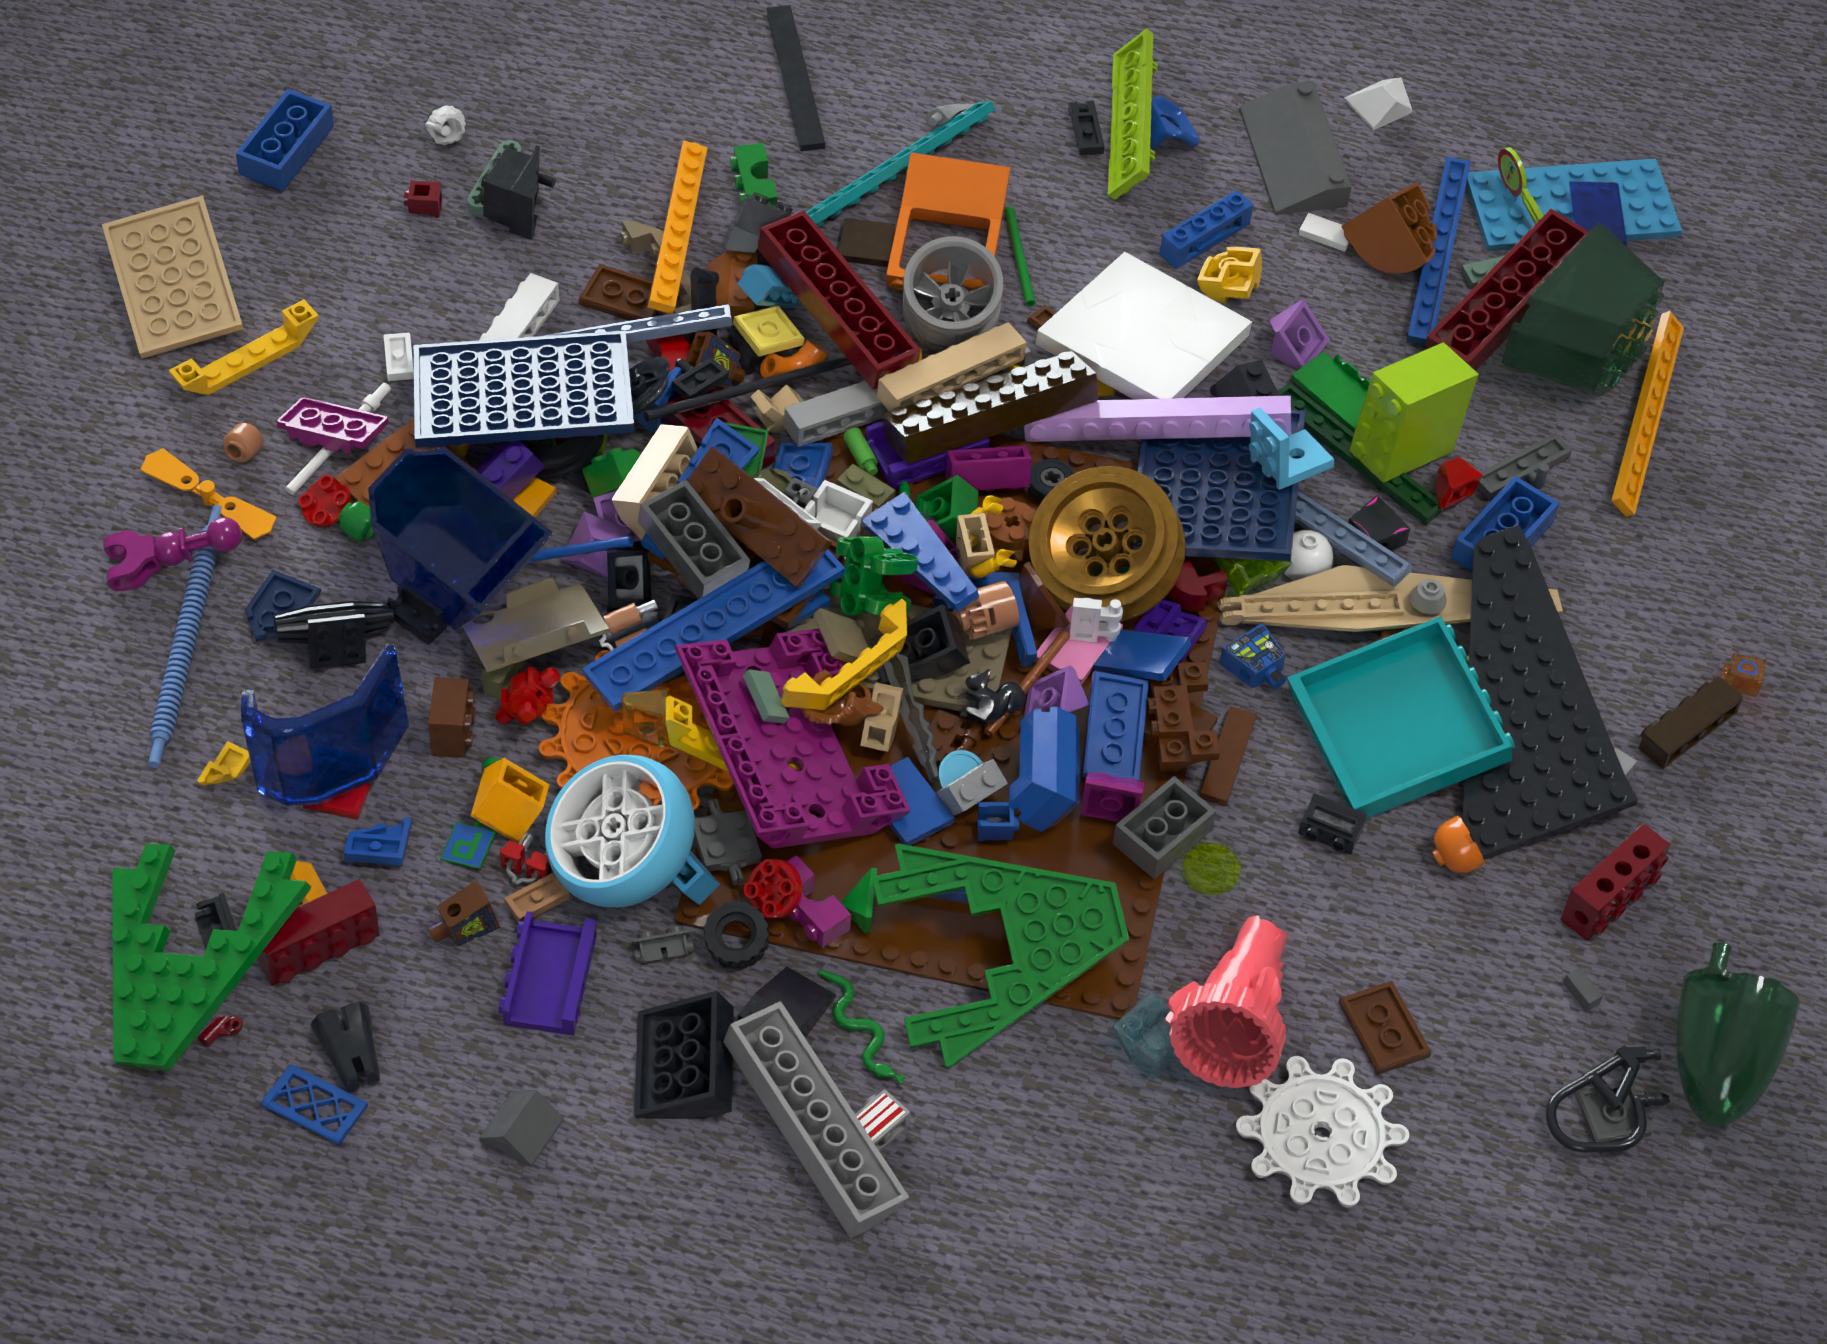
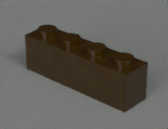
M1719 676L1710 683L1705 682L1699 687L1695 695L1692 697L1686 696L1675 710L1666 711L1658 723L1655 725L1649 724L1640 735L1642 739L1638 748L1661 769H1664L1738 712L1743 697Z

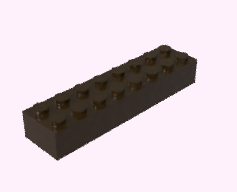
M1073 351L1062 352L1058 356L1046 360H1038L1034 364L1017 367L1010 372L993 375L986 380L969 383L953 391H944L938 396L920 399L914 404L896 407L892 411L883 413L885 440L907 464H911L1098 401L1097 375Z

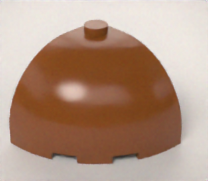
M1418 181L1388 196L1341 226L1346 240L1352 244L1359 256L1369 265L1383 272L1399 274L1413 271L1429 262L1436 251L1433 247V242L1437 240L1435 223H1430L1427 212L1431 208Z

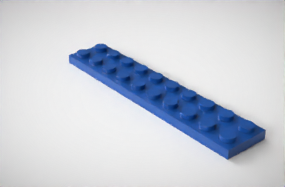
M827 549L802 586L797 587L766 561H763L583 667L582 674L608 706L616 712L684 671L675 651L676 645L725 639L730 644L841 578L845 574V568Z

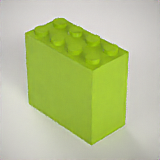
M1444 342L1373 372L1349 451L1383 483L1400 476L1404 472L1407 473L1452 453L1479 374Z

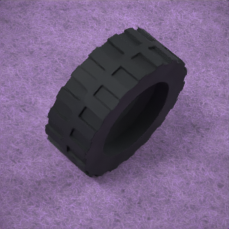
M738 900L731 903L725 902L722 906L716 907L713 913L707 917V923L704 925V940L707 951L711 954V958L714 961H718L720 965L728 966L731 969H744L746 966L756 964V961L764 956V952L769 946V929L765 916L759 912L756 906H751L745 901L738 902ZM734 921L745 923L751 930L749 943L738 949L728 947L722 939L723 929Z

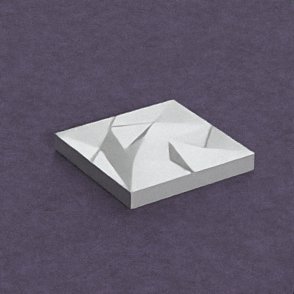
M1124 252L1038 329L1036 345L1055 356L1062 352L1073 351L1096 372L1098 380L1133 400L1184 398L1249 336L1252 321Z

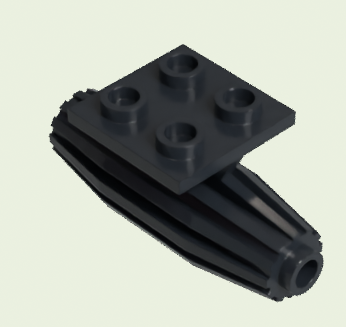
M351 600L306 605L274 614L276 641L280 643L309 644L310 669L366 663L365 637L389 630V625L394 624L393 608H387L386 602Z

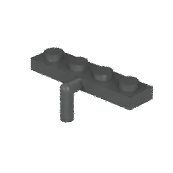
M1555 433L1480 472L1483 476L1477 488L1489 500L1495 497L1516 476L1523 481L1528 480L1536 489H1542L1549 468L1570 458L1572 450Z

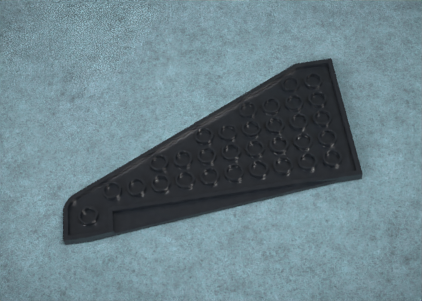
M1516 525L1483 537L1476 544L1473 553L1468 667H1474L1479 678L1478 685L1480 689H1486L1491 700L1489 705L1492 711H1498L1503 723L1501 727L1504 733H1510L1515 748L1512 749V761L1463 781L1462 821L1485 860L1636 806L1638 799L1623 772L1535 555L1521 527Z

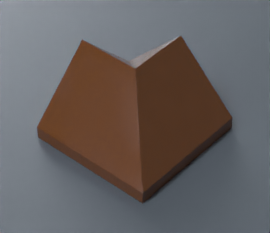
M1029 561L1025 563L1019 586L1028 620L1038 631L1070 625L1071 623L1051 592L1042 583Z

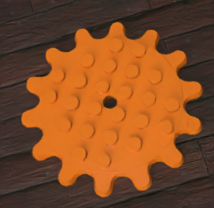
M604 650V651L599 652V653L596 655L595 660H597L598 658L604 656L605 654L609 653L610 651H609V650ZM567 672L562 675L560 683L570 694L569 700L563 704H547L546 711L541 716L546 723L559 728V732L555 737L543 740L539 744V752L545 759H561L567 762V768L557 777V785L560 789L586 766L603 758L616 755L643 756L666 766L686 788L694 812H696L700 805L697 791L700 788L711 786L721 791H728L734 785L729 771L670 745L666 727V698L669 695L691 705L692 723L711 731L686 675L661 684L614 712L584 676L575 672ZM652 729L654 733L644 738L640 731ZM640 783V793L646 795L655 806L662 804V797L657 785Z

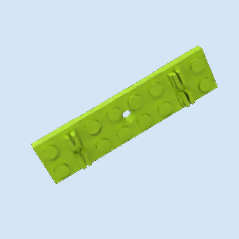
M1147 28L1113 54L1108 196L1114 200L1129 192L1140 181L1145 180L1150 172V163L1155 160V151L1150 149L1152 75L1157 72L1156 67L1158 64L1153 61V33Z

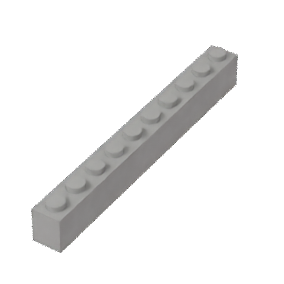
M1027 346L1024 360L1014 365H1019L1020 367L1029 365L1031 351ZM1007 367V368H1005V369H1003V370H1000V371H998V372H996V373H994V374H991V375H989V376H987V377H985V378H982V379H980V380H978V381H976V382H973V383H977V382L986 380V379H988V377L993 376V375H1001V374L1007 373L1009 367ZM864 380L860 383L785 407L783 426L797 447L845 432L851 428H857L883 419L882 414L889 411L877 398L878 388L873 390Z

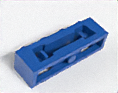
M1235 190L1162 234L1159 255L1175 269L1180 268L1250 225L1254 204L1238 190ZM1234 220L1238 223L1235 226H1233ZM1228 225H1229V227H1232V228L1229 229V230H1227V229L1225 228V227H1227Z

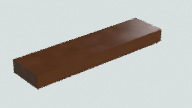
M1230 706L1218 740L1219 760H1211L1200 792V798L1203 800L1227 806L1257 714Z

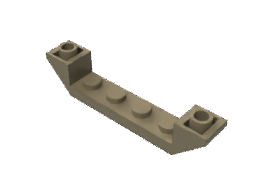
M630 220L622 221V232L620 233L622 245L628 247L632 255L649 250L652 258H657L658 260L663 236L661 229ZM684 268L678 291L681 307L675 308L674 313L691 311V281ZM692 333L682 334L685 337V339L689 342L692 337Z

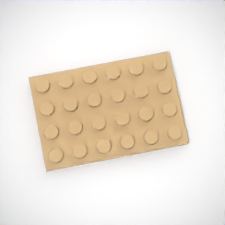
M203 195L102 224L141 359L244 329Z

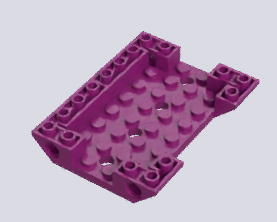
M820 629L777 633L769 647L732 651L727 639L676 645L675 651L757 837L771 848L775 849L874 834L909 814L910 808L890 765L883 764L864 767L856 780L831 725L810 722L809 717L806 718L803 715L801 708L785 707L790 718L784 724L779 723V725L773 722H765L760 716L743 678V675L748 670L769 672L782 699L784 692L782 689L791 678L797 679L804 672L813 678L816 673L823 672L824 670H827L835 677L843 667L841 660L831 657ZM788 764L796 765L800 769V771H796L794 768L789 767ZM809 811H816L820 814L821 818H817L815 815L810 814Z

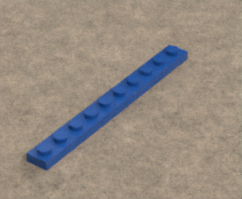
M1446 157L1432 223H1435L1437 240L1433 242V247L1436 251L1432 259L1422 267L1406 342L1426 346L1427 336L1437 325L1471 161Z

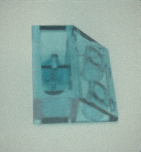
M1152 990L1112 1026V1030L1130 1062L1154 1081L1178 1058L1174 1053V1048L1171 1046L1169 1038L1171 1027L1166 1023V1016L1171 1010L1167 1006L1168 1003Z

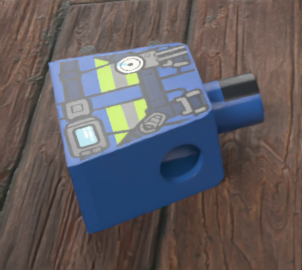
M1263 623L1222 647L1219 663L1251 688H1255L1267 681L1276 690L1287 679L1281 673L1285 654Z

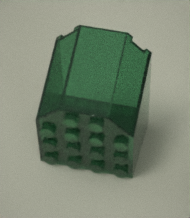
M1598 222L1529 296L1526 303L1530 307L1520 324L1514 322L1511 327L1502 363L1506 366L1593 394L1603 395L1609 388L1614 389L1621 378L1620 375L1622 373L1627 374L1632 368L1634 360L1636 358L1641 359L1646 352L1647 345H1645V342L1652 334L1651 324L1658 316L1659 312L1656 308L1664 297L1662 289L1665 282L1604 225Z

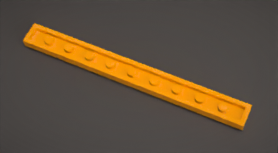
M684 140L682 143L648 308L673 314L676 306L708 148L697 143Z
M1671 311L1663 313L1660 318L1611 500L1625 517L1633 516L1636 512L1684 330L1682 324Z

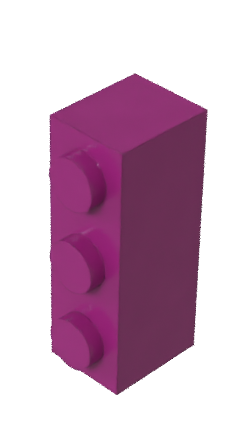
M1026 446L948 450L946 480L958 475L976 490L983 491L1003 488L1016 490L1021 487H1030L1032 459Z

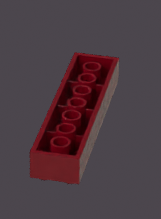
M1550 209L1427 336L1426 350L1444 342L1476 371L1589 253L1592 233L1555 210Z
M804 210L761 227L758 243L760 253L873 390L878 388L879 379L886 374H892L909 364L919 362L921 353L919 347Z

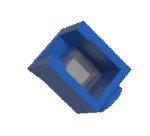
M979 802L977 815L978 842L985 840H1013L1014 831H1019V814H1014V810L1009 802Z

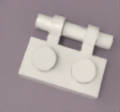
M1074 598L1069 640L1097 642L1098 636H1105L1108 641H1115L1121 630L1119 622L1123 615L1121 602L1114 599L1108 607H1101L1102 600Z

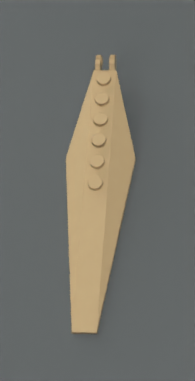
M1341 565L1253 595L1226 597L1220 599L1217 604L1219 610L1223 612L1220 616V621L1227 626L1237 625L1242 622V624L1260 625L1263 623L1270 626L1361 632L1414 627L1439 616L1442 617L1445 624L1470 622L1472 580L1409 573L1399 584L1393 587L1364 567ZM1423 580H1435L1444 588L1447 603L1445 608L1437 614H1422L1410 603L1411 591ZM1549 589L1558 614H1562L1563 610L1558 590Z

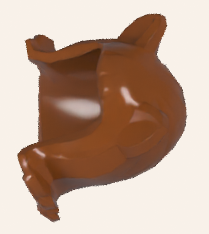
M824 670L823 672L816 673L812 679L820 686L828 677L831 679L834 677L827 670ZM859 683L825 710L801 708V711L806 718L809 717V721L812 723L832 725L834 722L840 726L854 727L859 725L868 715L882 712L884 707L872 702L871 692L868 687Z

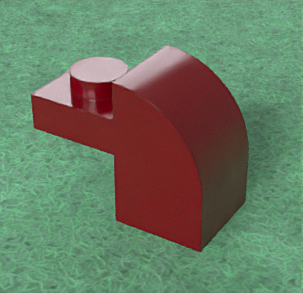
M1185 562L1177 582L1167 595L1172 602L1180 604L1183 610L1192 612L1204 611L1207 600H1216L1225 595L1228 578L1224 571L1198 577L1191 562Z

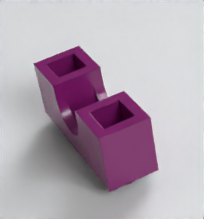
M795 856L787 862L796 868L801 877L802 896L798 906L789 914V917L793 921H798L804 927V931L810 940L816 941L824 948L850 931L851 914L834 895L819 902L811 901L805 897L814 891L815 875L798 856Z

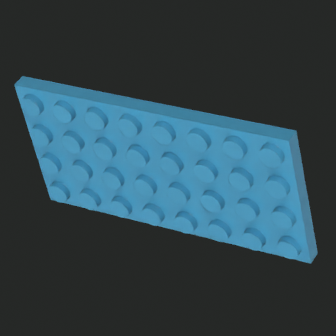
M1656 159L1524 168L1527 190L1534 198L1543 216L1550 209L1555 210L1591 232V244L1681 236L1682 229ZM1499 170L1468 173L1466 187L1487 251L1511 250L1535 225L1523 204L1521 196H1513L1510 190L1505 187Z

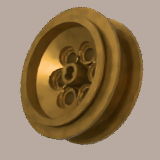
M1094 467L1064 479L1043 499L1030 527L1029 552L1034 570L1059 606L1066 611L1073 606L1074 598L1102 600L1101 607H1108L1112 600L1117 599L1121 602L1123 609L1120 621L1142 615L1159 604L1171 591L1179 578L1185 559V534L1180 519L1168 496L1160 486L1147 476L1124 467ZM1123 521L1128 522L1127 526L1123 529H1117L1119 523ZM1096 524L1101 525L1098 531L1090 532L1092 526ZM1136 542H1142V546L1139 549H1131L1132 545ZM1082 548H1089L1086 554L1082 556L1077 555ZM1123 566H1130L1126 573H1118ZM1103 569L1099 576H1092L1094 570Z

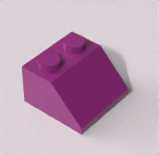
M1088 771L1080 815L1120 822L1141 804L1145 782L1137 781L1133 778L1110 776L1102 772Z

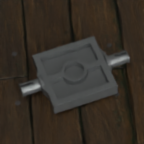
M711 799L707 803L711 815L695 818L694 840L701 862L709 872L716 870L729 871L732 884L736 886L738 882L741 885L744 883L741 868L761 863L762 859L751 821L746 810L723 813L719 800L715 799L713 802V799Z

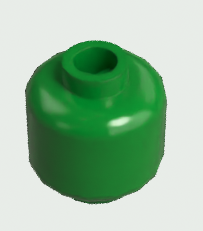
M360 501L353 504L349 502L338 516L340 530L358 542L363 541L367 537L372 539L380 528L377 524V512Z

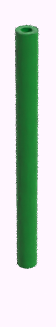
M1007 207L1004 209L1025 304L1027 307L1034 306L1036 302L1013 207Z

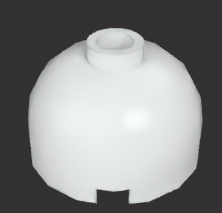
M1312 530L1295 532L1291 562L1279 561L1282 566L1281 570L1293 581L1329 570L1333 565V548L1327 538Z

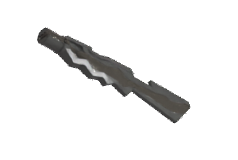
M897 653L884 664L890 686L903 688L901 699L903 705L899 711L907 731L914 739L915 744L912 746L921 765L925 767L929 780L934 782L939 780V771L936 764L938 751L933 746L934 735L929 730L931 724L924 719V705L914 701L908 657Z

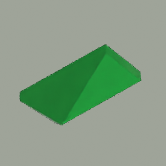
M871 868L841 902L851 914V919L864 933H870L875 899L872 877L877 876V868Z

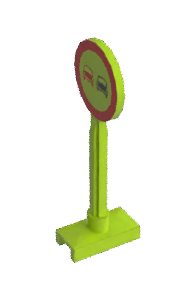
M1503 148L1498 154V168L1501 179L1513 196H1521L1524 206L1536 224L1543 217V214L1527 190L1526 173L1521 159L1512 148ZM1590 251L1570 273L1586 268L1585 259L1591 257Z

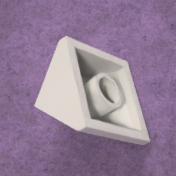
M1402 78L1382 80L1344 97V101L1372 130L1412 113V107Z

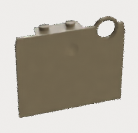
M553 577L506 592L507 608L498 611H481L472 615L469 620L462 622L464 632L486 672L610 632L609 627L584 587L577 584L559 590ZM491 615L494 617L491 621L484 624L473 623L480 616Z

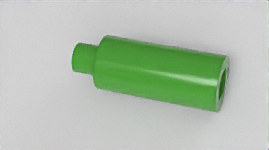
M859 428L847 430L843 435V439L857 465L870 475H875L878 472L876 468L878 461Z

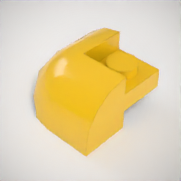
M1226 247V252L1217 254L1214 257L1209 256L1204 262L1197 278L1201 291L1210 299L1224 304L1227 303L1229 297L1249 299L1253 288L1258 289L1261 279V249Z

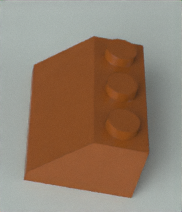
M756 249L755 253L727 251L707 264V271L711 270L719 274V282L716 285V306L729 305L732 322L734 316L755 311V303L737 283L742 278V273L747 267L753 264L758 265V249Z

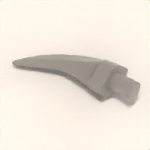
M951 104L936 107L927 113L929 117L928 124L930 126L942 125L951 120L959 111L968 109L974 104Z

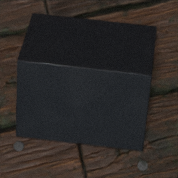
M648 549L607 550L608 608L625 607L631 603H635L638 606L651 601L650 561H648V553L650 551Z

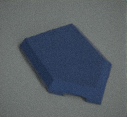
M272 570L245 608L255 640L259 641L274 637V614L312 605L320 594L321 588Z

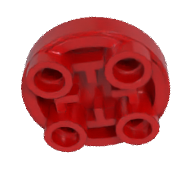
M766 859L751 873L749 882L744 886V894L749 898L751 905L756 906L759 912L763 913L766 918H783L791 914L801 900V877L796 868L789 862Z

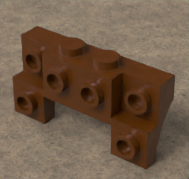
M1178 663L1177 669L1173 670L1165 681L1147 679L1149 681L1148 691L1150 697L1147 698V713L1152 715L1153 721H1150L1151 738H1156L1160 771H1179L1194 763L1219 760L1220 750L1217 731H1194L1188 693L1208 691L1209 682L1206 663Z

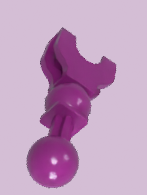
M220 517L209 524L206 532L191 536L186 534L183 527L179 528V533L175 531L165 532L157 539L154 538L153 534L142 536L131 530L111 534L104 539V551L112 559L124 560L120 564L108 569L106 574L107 586L114 591L139 588L149 580L151 575L163 570L162 564L176 566L183 562L185 558L192 562V551L211 546L219 552H230L237 548L242 540L241 527L231 518Z

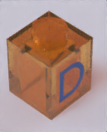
M1733 653L1730 662L1723 665L1721 679H1726L1725 682L1737 693L1757 697L1764 680L1766 660Z

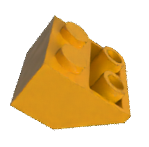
M502 758L484 769L471 817L513 842L518 843L542 811L549 784L508 759Z

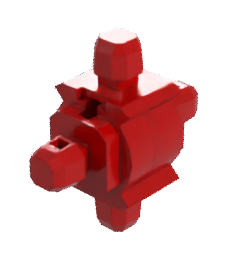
M528 667V670L514 676L509 682L508 689H501L502 705L495 713L496 721L501 725H505L516 719L522 725L527 726V722L542 716L546 711L547 704H554L553 687L559 682L560 673L554 667L547 668L541 674L533 667Z

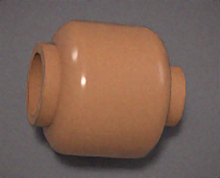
M239 423L225 435L223 447L230 459L244 463L250 461L262 449L264 442L260 431L255 426L248 423Z

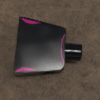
M1378 495L1353 514L1348 521L1350 525L1390 551L1407 544L1410 532L1409 526Z

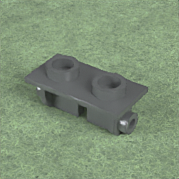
M676 926L666 929L665 934L655 935L654 931L637 934L638 939H633L631 943L632 946L638 945L639 948L634 950L635 961H641L643 964L662 960V948H666L668 958L689 955V952L694 951L693 941L686 939L687 936H690L691 929L684 930L683 926Z

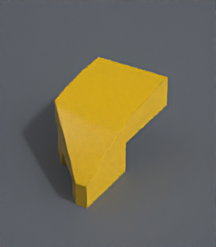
M227 741L215 762H208L197 782L204 786L238 779L251 763L254 756L251 752Z

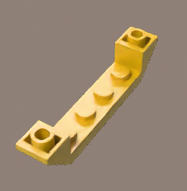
M303 299L282 310L284 325L203 368H200L191 358L170 369L169 374L183 390L210 395L300 347L318 321L319 315Z
M901 599L896 604H889L882 610L878 630L884 635L879 639L877 645L872 649L868 647L863 650L856 661L852 664L850 662L846 663L834 678L828 677L820 686L805 672L797 679L791 678L782 689L784 692L781 704L784 707L825 710L897 653L901 652L907 636L906 602Z
M669 695L666 698V727L670 745L728 771L711 731L692 723V706ZM788 764L789 767L794 768L796 771H800V769L796 765Z

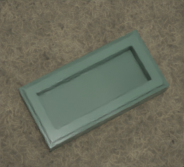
M748 670L743 675V678L762 720L784 724L790 717L786 708L781 704V697L770 673Z

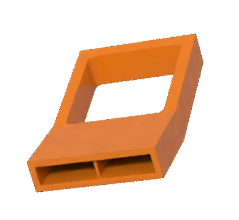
M911 153L886 274V286H891V288L899 291L903 290L906 269H901V263L909 225L913 219L986 229L989 231L986 248L996 258L1010 179V167ZM929 274L939 286L949 283L947 275ZM966 278L962 286L968 292H971L985 285L980 279Z

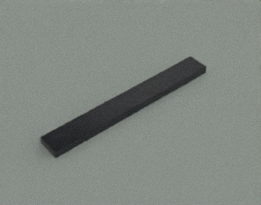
M791 5L767 7V17L800 151L825 149V140Z

